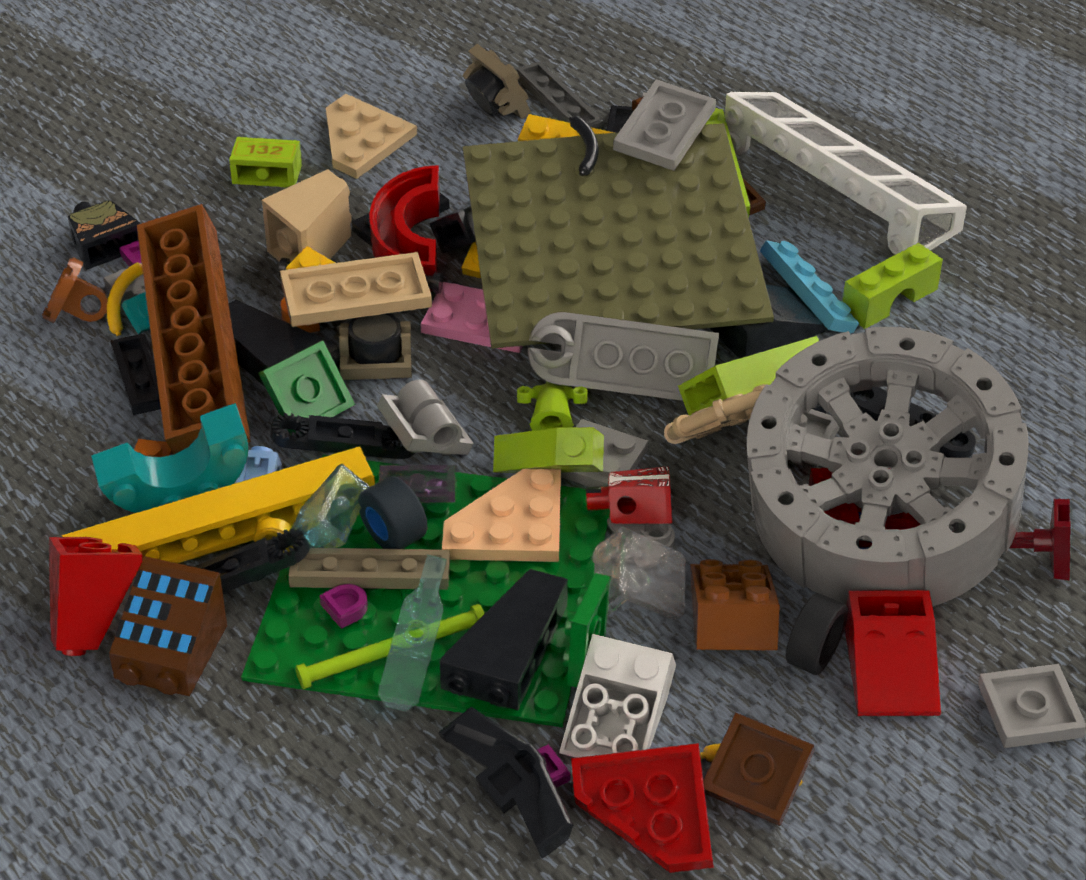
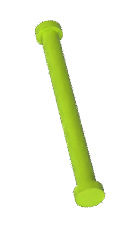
M480 604L471 606L468 612L307 667L304 663L297 665L295 669L302 689L312 687L311 682L471 628L484 615V611Z

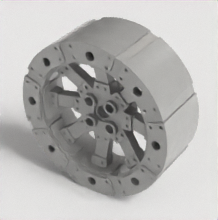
M871 327L865 328L863 333L852 335L847 331L818 341L797 353L776 371V378L770 386L766 384L753 407L747 430V458L752 511H754L755 526L759 537L773 561L788 577L801 587L805 588L806 586L816 593L823 594L846 605L849 591L929 590L933 607L952 600L976 586L998 565V559L1003 552L1007 553L1016 535L1021 517L1029 442L1027 425L1022 423L1021 420L1022 408L1013 390L1001 374L977 353L969 348L964 351L954 346L951 339L917 329ZM887 386L888 394L885 410H881L878 421H875L866 412L863 414L850 393L871 390L872 387ZM916 390L935 394L942 397L943 401L948 402L947 408L927 423L922 421L909 426L911 398L915 397ZM819 403L835 419L843 431V437H834L833 440L807 433L806 428L799 426L801 415L805 411L808 413ZM973 427H976L980 438L985 439V453L973 454L972 458H944V454L939 453L940 447L960 432L965 433ZM787 460L801 462L802 460L828 468L830 472H833L832 478L812 486L808 484L799 486L791 469H788ZM915 460H918L919 462L917 464H911ZM939 486H968L967 489L975 490L970 497L965 498L954 509L948 506L944 508L930 495V489L939 488ZM844 503H854L862 509L859 523L856 522L853 525L842 520H836L825 514L824 511ZM903 512L909 513L921 524L911 529L885 530L887 516L890 517L891 515ZM949 526L954 528V532L949 529ZM859 540L872 542V546L868 549H860Z

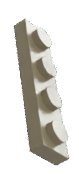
M310 548L303 560L290 566L289 585L290 587L335 588L343 584H354L361 588L448 590L450 550Z

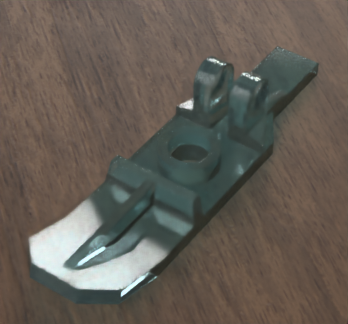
M427 554L418 588L403 601L378 695L385 707L406 712L419 703L444 610L438 592L447 559ZM417 627L422 629L424 634L419 638H414L409 634V631Z

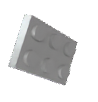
M656 79L613 140V150L674 171L714 112L716 99Z

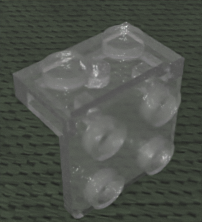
M625 527L619 528L609 538L597 545L593 553V562L595 563L594 574L611 576L608 615L626 601L635 603L672 620H678L684 615L686 559L681 552Z

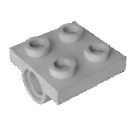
M413 380L402 387L398 396L382 394L377 404L387 424L391 426L404 448L414 453L434 452L443 455H468L474 444L445 403L439 399L425 380Z

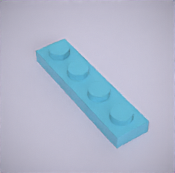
M766 240L760 252L824 326L832 331H849L850 334L854 333L859 322L850 313V307L837 299L832 293L833 288L828 283L822 281L815 274V268L797 254L799 252L798 249L786 241L777 243Z

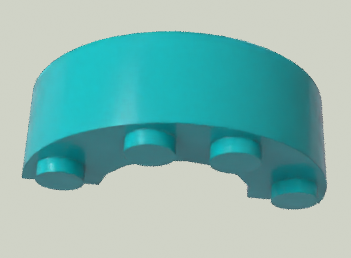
M236 403L201 415V429L198 437L188 448L174 455L164 457L145 456L136 452L128 442L91 455L99 488L117 506L130 512L138 513L234 484L245 467L249 448L248 439Z

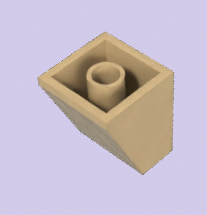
M327 169L262 199L267 252L279 262L281 258H289L292 262L308 246L331 259L351 237L350 223L352 222V217L349 211L348 197L350 196V190L347 183Z

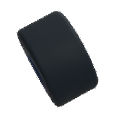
M390 476L360 493L358 508L362 521L375 542L383 549H404L425 536L428 527L424 509L416 494L402 479Z

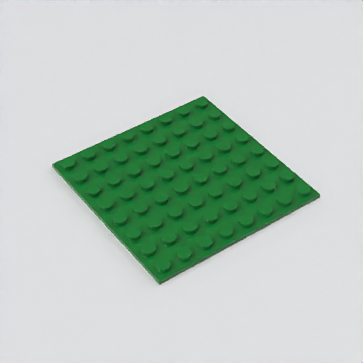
M367 460L374 475L375 484L390 476L402 479L416 494L427 518V532L424 537L404 549L442 550L444 521L507 480V478ZM561 486L559 562L450 560L448 590L362 588L367 595V612L360 620L342 629L320 605L319 595L333 588L290 587V567L282 569L277 578L241 679L247 682L302 689L295 666L304 663L307 667L470 611V607L476 604L481 605L485 614L529 569L568 579L567 608L518 711L503 706H494L489 702L468 696L455 695L450 691L441 689L440 660L470 628L311 682L312 687L302 690L464 713L467 709L473 707L487 717L563 728L572 686L567 685L568 668L562 665L565 648L570 643V636L565 635V625L570 611H577V601L581 588H588L594 574L598 572L608 527L607 519L610 518V509L587 510L586 489ZM359 508L296 527V529L303 532L310 548L383 549L375 542L365 527Z

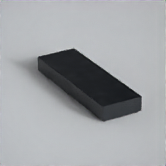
M145 333L111 340V348L132 414L138 415L160 410L155 362Z

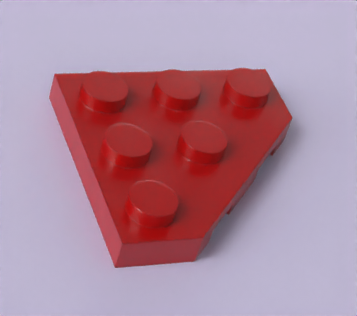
M699 743L571 758L576 805L670 873L714 868Z

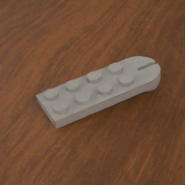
M557 312L549 314L537 322L531 331L529 341L561 345L560 352L528 348V359L534 372L543 380L553 384L574 387L582 386L589 389L683 401L678 385L715 366L719 333Z

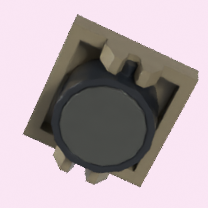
M476 44L468 51L473 63L468 66L463 74L465 85L472 98L490 116H495L498 113H501L503 116L514 113L521 119L527 117L531 113L526 102L528 95L517 81L520 78L518 72L512 65H504L494 51H486L479 44Z
M386 313L353 318L349 323H341V326H339L340 375L343 380L412 378L410 321H399L393 314Z

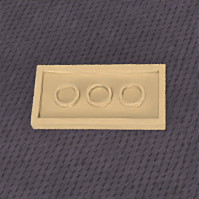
M418 252L280 271L281 284L292 327L432 307V296Z

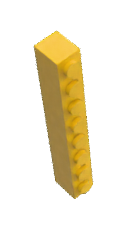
M359 446L64 534L62 537L102 539V543L110 544L112 546L111 549L118 550V544L120 543L136 545L142 553V559L144 556L181 563L253 541L258 523L267 518L284 520L295 528L358 509L360 493L375 485L374 475Z

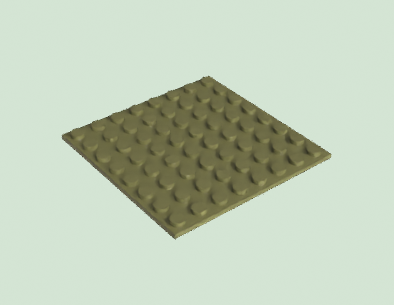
M725 124L704 125L674 171L613 150V140L618 133L596 134L599 155L594 169L588 176H580L578 170L585 157L586 150L581 136L463 146L491 349L546 344L544 342L529 341L531 331L543 317L557 312L686 329L773 322L774 315Z

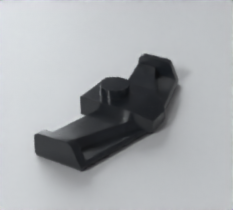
M473 707L467 709L438 732L441 739L450 743L486 768L475 778L503 814L517 804L541 858L552 853L569 839L573 823L547 771L545 759L532 744L525 743Z

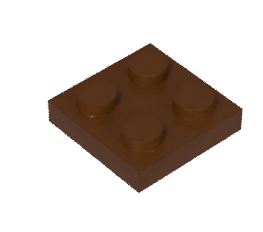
M735 713L703 780L705 794L781 826L815 751L814 744Z

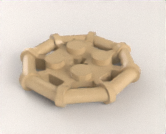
M765 384L756 386L752 392L744 395L738 394L724 400L718 399L713 401V406L696 411L692 415L685 414L676 417L673 422L665 427V439L671 444H680L693 438L700 439L722 430V427L746 423L750 419L753 407Z

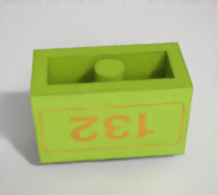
M237 137L229 159L232 184L290 187L295 185L302 166L300 141Z

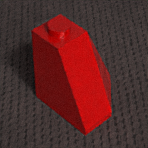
M49 537L51 641L56 651H61L62 654L68 656H81L86 654V650H98L142 563V553L136 545L120 543L118 544V550L111 549L112 546L110 544L102 543V539L93 537Z

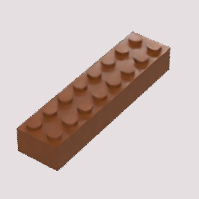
M202 204L137 225L165 441L174 454L188 448L198 437L201 429V415L236 403L248 443H250L249 427L216 228Z

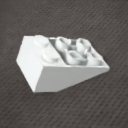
M592 634L559 754L579 758L650 749L668 698L676 668L673 654Z

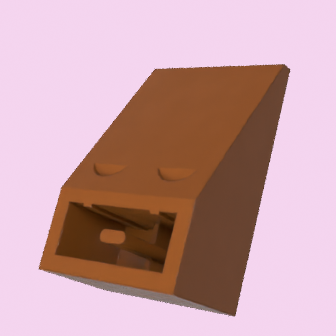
M715 559L702 560L700 564H690L694 638L697 650H778L780 604L768 565H762L757 560H742L739 564H723L722 561Z

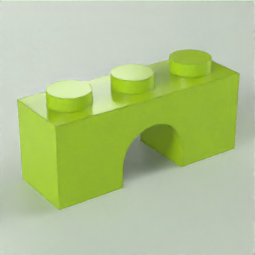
M918 242L845 281L842 302L850 307V313L859 322V325L864 329L890 316L891 305L898 294L901 293L912 302H916L938 290L943 259Z

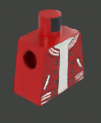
M669 466L609 473L608 486L586 487L587 510L610 509V522L614 524L672 523Z

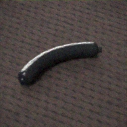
M571 116L569 118L570 126L582 137L586 149L585 157L578 168L579 175L588 176L597 163L599 155L598 141L594 131L582 118Z

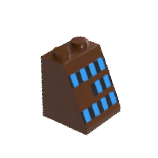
M144 556L109 652L114 679L130 686L139 684L158 689L164 694L173 695L177 693L190 697L227 627L220 573Z

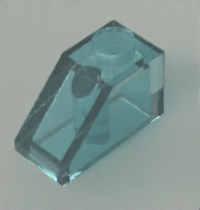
M340 464L301 507L292 528L303 532L310 548H338L344 545L361 509L358 502L359 495L370 486L345 465Z

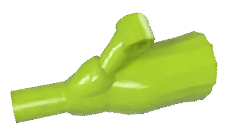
M546 381L545 384L536 385L533 388L528 386L517 388L518 403L528 404L531 403V399H536L534 413L529 424L532 431L573 427L574 424L570 415L568 400L573 399L575 404L587 403L588 390L582 386L572 388L571 386L553 384Z

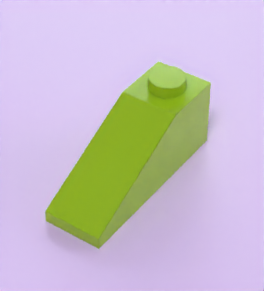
M594 427L550 428L494 436L493 472L518 473L522 469H561V473L603 472L604 435Z

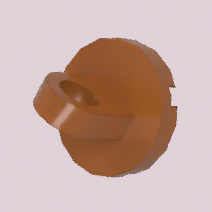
M74 257L69 259L67 268H64L50 296L48 308L45 307L42 313L43 319L54 323L60 311L63 310L84 321L93 322L103 318L107 313L108 297L105 292L78 277L84 262ZM87 295L98 297L101 302L100 309L92 313L85 311L81 306L82 298Z

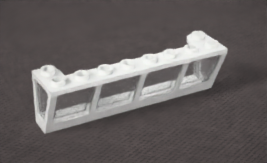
M730 92L726 94L725 119L736 154L742 155L747 152L750 147V140L755 139L888 221V247L895 255L918 242L927 249L932 250L963 230L967 208L965 204L779 93Z

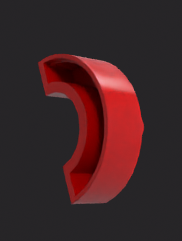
M439 165L424 166L403 172L388 181L375 195L369 213L374 258L418 252L424 274L433 276L434 272H437L436 239L421 237L410 229L416 223L425 219L439 217Z

